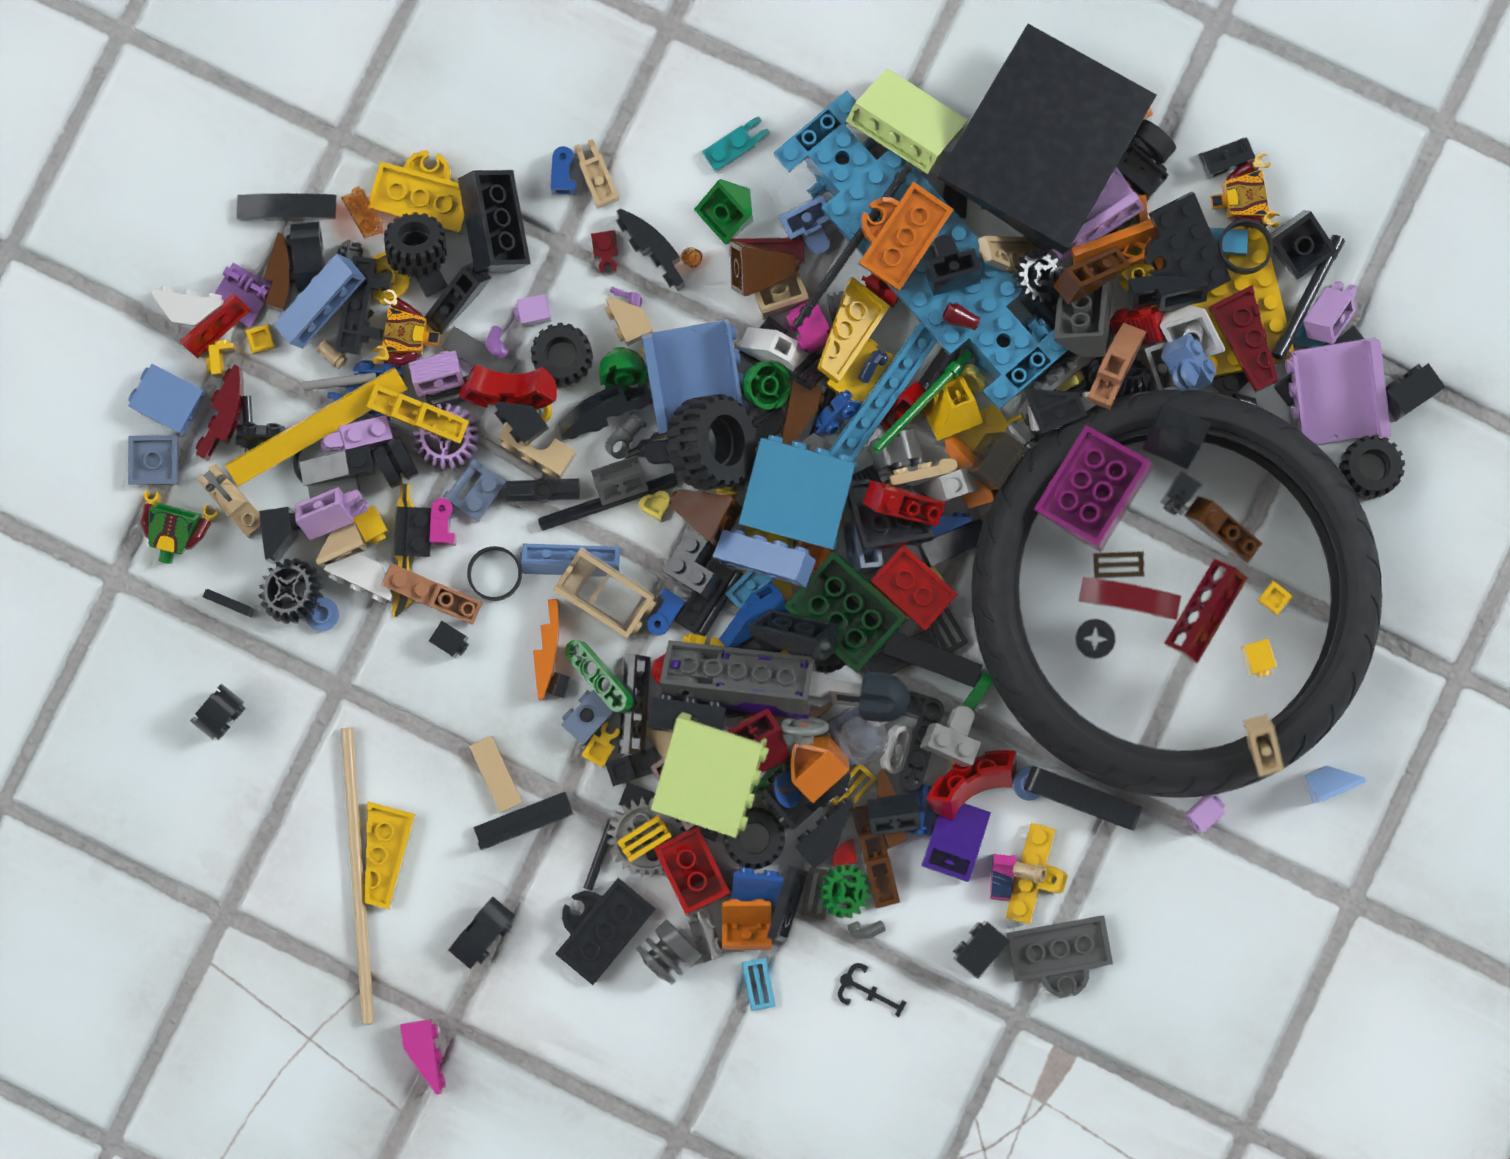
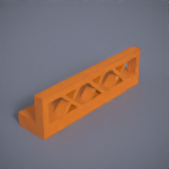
M1151 219L1071 248L1073 264L1075 265L1116 246L1120 251H1123L1122 254L1130 262L1131 266L1144 262V248L1151 239L1157 236ZM1135 246L1143 249L1142 253L1138 256L1127 254L1129 248Z

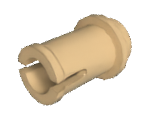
M323 340L316 349V352L332 363L331 366L333 368L341 369L348 361L346 353L336 352L335 347L327 340Z
M1016 862L1013 868V876L1033 880L1035 884H1038L1039 882H1044L1047 871L1041 864L1034 866Z

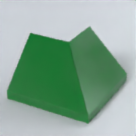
M719 179L694 208L695 212L725 245L754 221L750 189Z

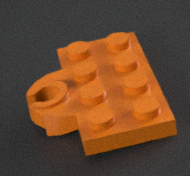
M915 182L911 183L900 201L891 197H882L868 205L870 209L880 211L882 215L880 222H873L869 215L864 212L861 216L862 232L871 245L858 264L898 292L954 210Z

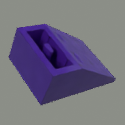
M964 803L956 813L954 820L938 815L921 866L969 882L991 812Z

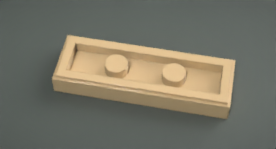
M490 736L469 746L500 813L523 803L493 737Z

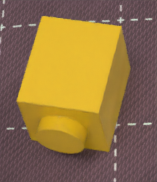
M370 506L364 514L362 513L353 518L367 544L373 543V545H377L387 539L385 535L390 532L376 506Z
M1268 638L1241 647L1249 676L1256 674L1257 679L1271 675V669L1277 667Z

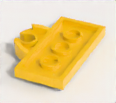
M429 150L414 152L407 159L404 167L380 161L367 209L399 218L402 217V214L406 213L408 215L413 214L412 212H418L419 215L426 213L428 217L433 216L437 222L440 221L445 231L461 234L465 216L459 184L451 181L452 173L449 164L442 155L437 153V165L431 170L424 167V162L430 155Z

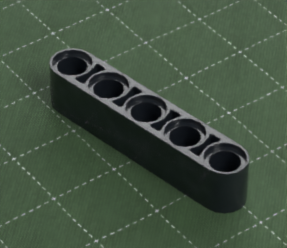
M1031 766L1023 788L1039 796L1132 831L1136 828L1143 808L1036 766Z

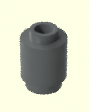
M1014 421L1006 428L1005 438L1020 455H1025L1038 442V437L1023 421Z

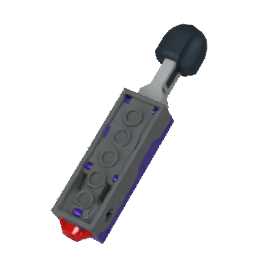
M669 640L666 653L655 659L652 666V677L661 687L662 694L673 696V700L683 701V698L697 699L698 704L707 705L708 701L719 702L727 710L760 713L768 708L772 715L809 719L811 707L822 708L832 703L859 707V716L862 720L883 723L895 721L903 716L910 703V692L897 676L869 671L864 675L862 683L830 680L824 673L816 672L815 660L810 656Z

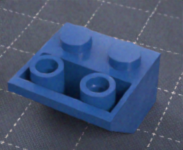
M740 868L739 872H734L732 899L740 901L763 899L771 902V906L777 905L784 877L779 876V871L764 870V875L754 874L755 869Z

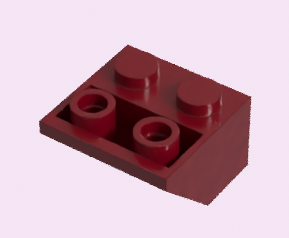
M768 708L726 731L759 743L763 739H767L765 747L769 748L765 762H760L758 769L762 773L791 758L782 730Z

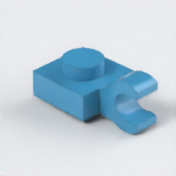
M1035 314L1028 320V327L1032 330L1031 335L1037 342L1044 339L1051 332L1050 325L1043 317L1039 319Z

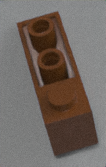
M1197 496L1184 515L1202 532L1246 563L1250 562L1262 545L1261 541L1213 500Z

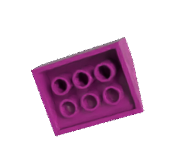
M1086 425L1037 503L1034 511L1078 540L1102 552L1153 469L1151 461Z

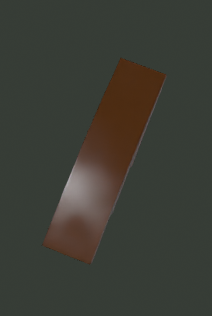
M868 804L852 808L851 811L876 909L900 903L884 835L872 836Z

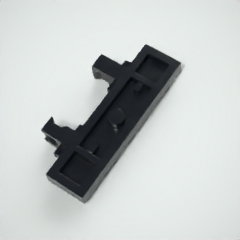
M353 255V264L366 279L343 304L335 351L360 356L362 344H368L369 338L383 340L384 330L370 327V321H367L372 295L376 296V291L392 290L393 283L381 280L382 275L376 273L379 262L377 259Z

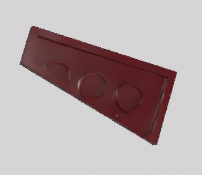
M1253 285L1209 306V311L1252 388L1257 393L1276 383L1278 376L1271 350L1268 347L1265 328L1262 325L1259 306L1256 303Z

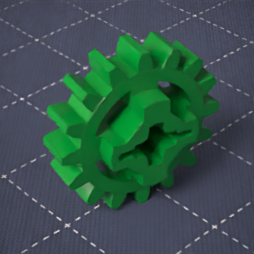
M847 864L846 866L837 865L836 869H828L830 876L823 875L822 878L825 884L818 886L820 889H823V893L819 894L818 897L825 899L821 906L829 908L828 913L831 915L836 914L838 918H844V916L846 918H853V913L861 914L860 906L867 907L868 905L864 900L865 898H871V895L866 893V890L871 888V885L865 884L868 876L861 875V869ZM844 875H849V876L852 877V879H847V878H844L843 876H844ZM843 903L847 907L841 908L837 904Z

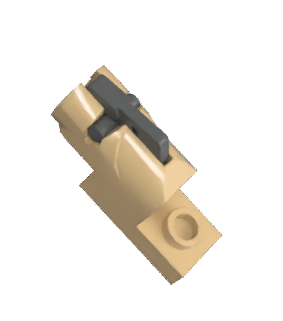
M214 464L208 468L209 471L207 473L201 474L197 480L249 538L261 528L259 512L237 486Z

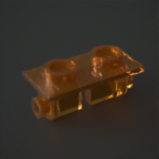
M360 186L355 187L351 190V194L341 197L364 239L383 233V221L380 220L374 208L367 209L371 203L364 189H361Z

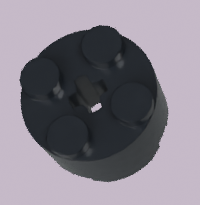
M222 683L217 687L220 692L216 690L214 694L212 693L195 713L198 719L194 716L190 720L192 724L212 740L214 738L218 740L222 738L230 728L227 723L231 719L233 721L238 719L246 709L243 706L244 701Z

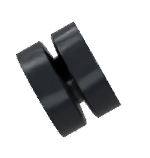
M399 436L388 441L390 452L387 451L383 444L371 450L391 489L403 484L400 473L408 481L419 475Z

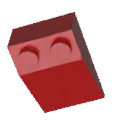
M698 826L654 847L686 916L731 895Z

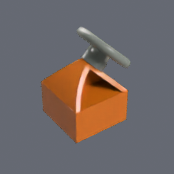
M809 717V719L786 718L780 722L779 726L783 732L794 735V743L791 749L792 783L814 803L849 771V757L829 735L814 737L828 731L829 725L826 721L815 717Z

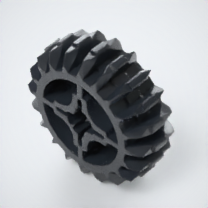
M1096 357L1087 366L1086 378L1092 386L1104 357ZM1135 357L1128 374H1126L1116 398L1139 392H1147L1150 389L1152 383L1150 370L1146 369V366L1137 357Z
M294 558L292 561L284 559L283 564L276 562V569L268 568L270 575L262 576L266 582L259 585L260 589L264 590V592L258 595L260 599L264 600L261 606L266 609V614L273 616L274 620L282 621L284 624H289L290 621L298 624L299 618L307 621V613L315 615L313 607H321L317 600L324 597L319 591L325 588L319 582L322 577L316 573L317 569L310 566L308 562H301L297 558ZM299 574L297 577L294 576L290 580L285 579L290 575ZM289 587H291V589H293L292 593L295 595V597L291 595V593H290L291 590H290ZM294 602L297 603V605L292 608L283 609L286 605L289 606Z

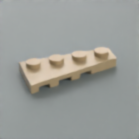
M984 236L978 239L979 253L984 263L1000 270L1008 271L1012 275L1018 273L1014 266L1021 263L1020 257L1025 256L1027 252L1037 251L1036 246L1025 237Z

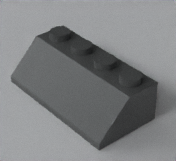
M1112 279L1086 297L1071 304H1067L1058 293L1054 342L1082 358L1104 357L1106 355L1113 290Z

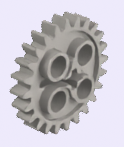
M641 797L640 804H637L632 799L630 808L623 804L622 809L624 813L615 812L618 820L611 819L610 824L615 828L608 829L607 834L614 836L608 839L607 844L615 845L610 849V854L618 853L615 862L623 860L622 869L631 866V874H634L638 869L640 870L641 877H643L645 871H649L650 876L653 877L654 870L656 869L662 875L663 867L658 857L652 858L647 852L629 862L628 857L618 845L617 840L629 833L627 831L628 827L633 828V830L639 827L635 824L634 818L641 815L646 817L648 821L659 814L672 834V837L664 842L686 832V829H680L683 826L681 820L677 821V818L651 810L654 797H651L649 803H646L644 797ZM657 822L633 838L638 840L643 835H646L647 832L654 830L660 825ZM656 834L655 836L651 837L652 839H648L647 842H643L636 848L632 849L630 852L633 854L640 848L652 842L653 839L655 840L661 835Z

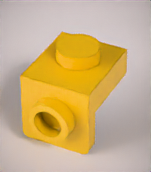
M229 340L215 341V345H208L209 357H206L207 371L211 372L215 378L223 377L225 374L223 353L237 351L236 346L230 343Z

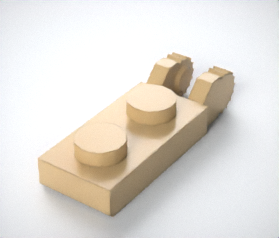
M591 139L588 140V146L594 155L593 158L585 160L584 152L579 144L574 146L595 205L599 209L620 199L604 159L599 154L594 140Z
M946 458L941 459L936 466H932V462L918 464V470L908 472V467L893 470L894 475L889 476L890 484L897 485L955 471L958 463L955 459Z

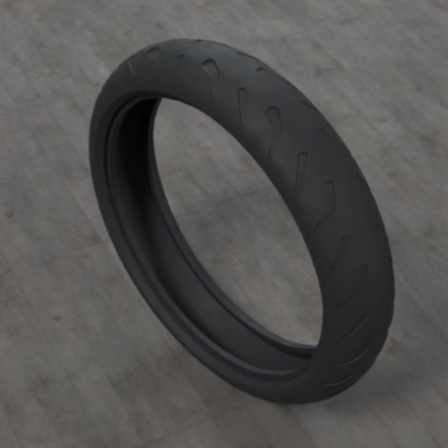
M1179 389L1139 392L1115 398L1110 410L1095 405L1086 411L1087 416L1065 424L1058 429L1051 430L1026 452L1002 483L983 522L974 556L971 596L975 633L986 669L1007 708L1021 726L1042 747L1060 761L1091 779L1132 793L1170 798L1216 795L1243 788L1276 774L1272 773L1259 777L1247 736L1222 746L1180 751L1147 747L1118 738L1085 719L1059 695L1039 667L1030 648L1023 625L1019 593L1020 569L1024 548L1031 527L1038 515L1034 508L1084 427L1087 425L1123 446L1143 442L1147 438L1161 404H1170L1210 422L1211 425L1203 440L1204 443L1234 451L1268 471L1288 489L1309 517L1319 537L1326 558L1330 578V616L1321 653L1309 678L1292 701L1271 720L1283 768L1301 758L1329 733L1349 707L1364 680L1373 657L1381 621L1382 579L1379 555L1372 529L1356 493L1334 462L1300 430L1261 407L1223 394L1198 390L1182 392Z

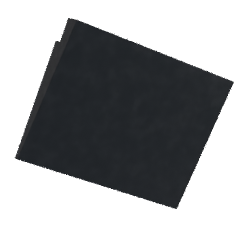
M1028 23L936 178L1037 244L1044 242L1063 255L1073 244L1157 94Z

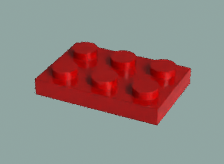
M902 546L870 581L924 631L958 596L949 585L906 546Z

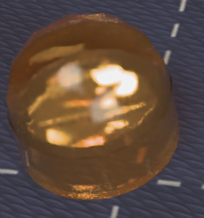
M687 247L681 253V260L685 265L695 268L702 261V253L694 247Z

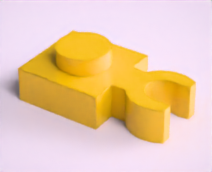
M605 722L601 727V737L593 735L581 755L602 768L615 749V746L611 745L610 741L616 739L620 734V729L618 728L614 734H607L608 722Z

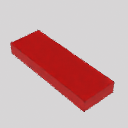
M233 292L224 300L221 307L200 322L180 342L182 346L198 359L209 349L208 345H213L215 341H218L251 309Z

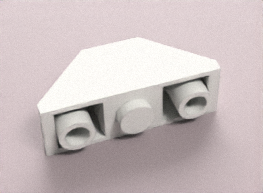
M161 286V290L152 289L153 297L170 321L178 324L197 326L221 307L224 302L222 295L207 293V297L198 296L199 292L184 290V294L175 293L176 288Z
M748 327L738 347L739 350L760 361L778 362L786 368L790 377L792 372L808 357L798 341L778 330Z
M359 553L330 563L324 568L329 573L328 578L338 583L345 580L351 583V589L362 594L364 590L373 593V599L383 604L387 600L390 602L394 600L392 590L381 586L386 575L384 566Z

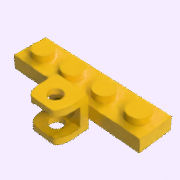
M1031 823L1021 863L1034 866L1041 864L1042 867L1046 868V878L1044 882H1039L1038 884H1035L1033 880L1016 878L1005 918L1031 925L1040 889L1052 893L1064 892L1068 874L1059 868L1047 865L1056 829ZM1056 876L1057 881L1052 884V879Z

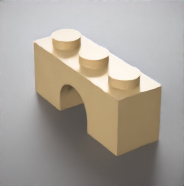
M506 423L498 436L502 442L501 447L511 453L514 450L518 451L523 455L521 457L522 460L532 466L537 463L544 467L542 472L553 479L555 476L562 478L577 455L574 449L554 438L548 448L543 450L535 449L531 444L525 446L522 441L518 444L509 433L513 429L508 423Z

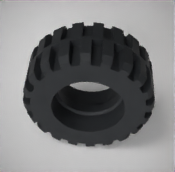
M717 394L686 400L681 406H678L673 413L675 416L671 417L669 421L670 429L666 433V438H668L666 448L667 452H670V463L675 466L676 469L674 471L679 477H683L682 480L695 489L710 490L733 487L742 482L754 466L752 462L756 459L757 453H755V449L758 447V440L755 439L756 427L751 423L753 421L751 415L745 412L746 408L731 396ZM710 427L716 439L715 457H713L708 444Z

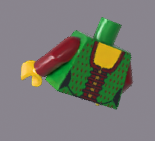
M147 490L144 493L147 504H144L140 524L145 537L148 539L149 546L160 549L158 561L171 564L173 563L174 553L182 555L186 550L193 549L204 538L211 525L210 521L218 517V510L216 509L213 515H207L206 512L209 509V505H206L203 508L204 517L200 518L201 514L160 503L161 495L158 491H156L155 498L150 500L151 492Z

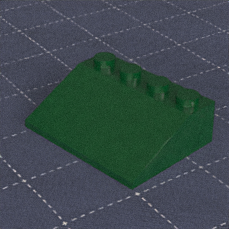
M832 552L811 575L806 588L801 587L784 606L791 614L837 624L836 651L834 653L856 673L871 660L910 618L838 552Z

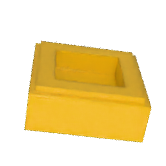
M269 324L245 330L253 355L276 348Z
M1272 581L1257 601L1275 616H1278L1293 596L1275 581Z

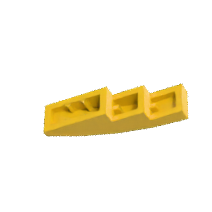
M374 384L365 406L388 417L459 444L469 423L468 420L428 403L420 402L404 394L396 393L377 384Z

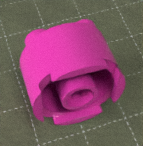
M805 302L789 310L790 314L786 315V318L794 332L799 331L800 336L796 338L802 350L812 354L825 347L831 327L819 305L814 307L811 316L803 321L802 326L794 327V319L799 316L801 307L808 303Z

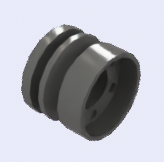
M665 919L654 930L660 941L656 943L647 937L645 941L652 949L648 951L640 944L636 950L640 953L643 962L659 978L673 985L677 980L670 974V971L673 969L678 975L682 976L684 973L678 963L682 961L691 967L702 954L675 926Z

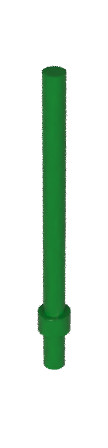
M966 350L956 361H952L945 368L944 374L872 446L874 452L879 454L952 378L956 379L962 373V368L973 358L971 352Z

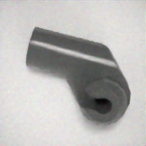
M881 920L864 928H861V924L858 921L849 924L847 927L850 931L849 935L853 939H870L886 931L885 925Z

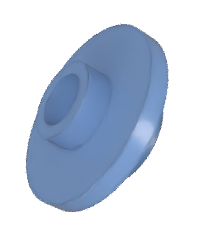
M326 597L318 598L317 602L320 603L321 607L314 606L315 615L307 613L306 622L314 630L327 631L338 622L339 609L331 599Z
M1031 766L1019 769L1013 778L1015 794L1027 801L1040 797L1023 789Z

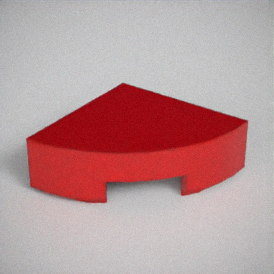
M854 839L843 842L836 849L832 859V866L857 863Z

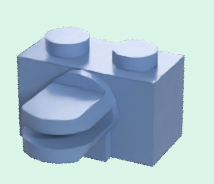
M822 194L778 215L787 236L792 239L801 234L808 249L816 254L824 253L830 246V238L823 226V223L829 220V218L821 210V207L827 203Z
M1191 333L1165 344L1161 358L1168 366V371L1179 390L1182 392L1198 390L1212 383L1216 372L1215 365L1211 359L1206 357L1200 342L1195 340Z

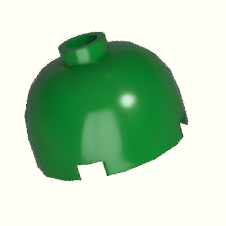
M617 347L608 352L602 358L599 365V381L601 386L605 385V389L621 383L625 391L631 389L630 386L637 383L638 386L643 385L648 379L647 367L641 355L625 347Z
M760 361L752 364L743 376L742 391L744 397L750 404L759 409L781 407L791 393V387L789 386L790 374L778 362Z

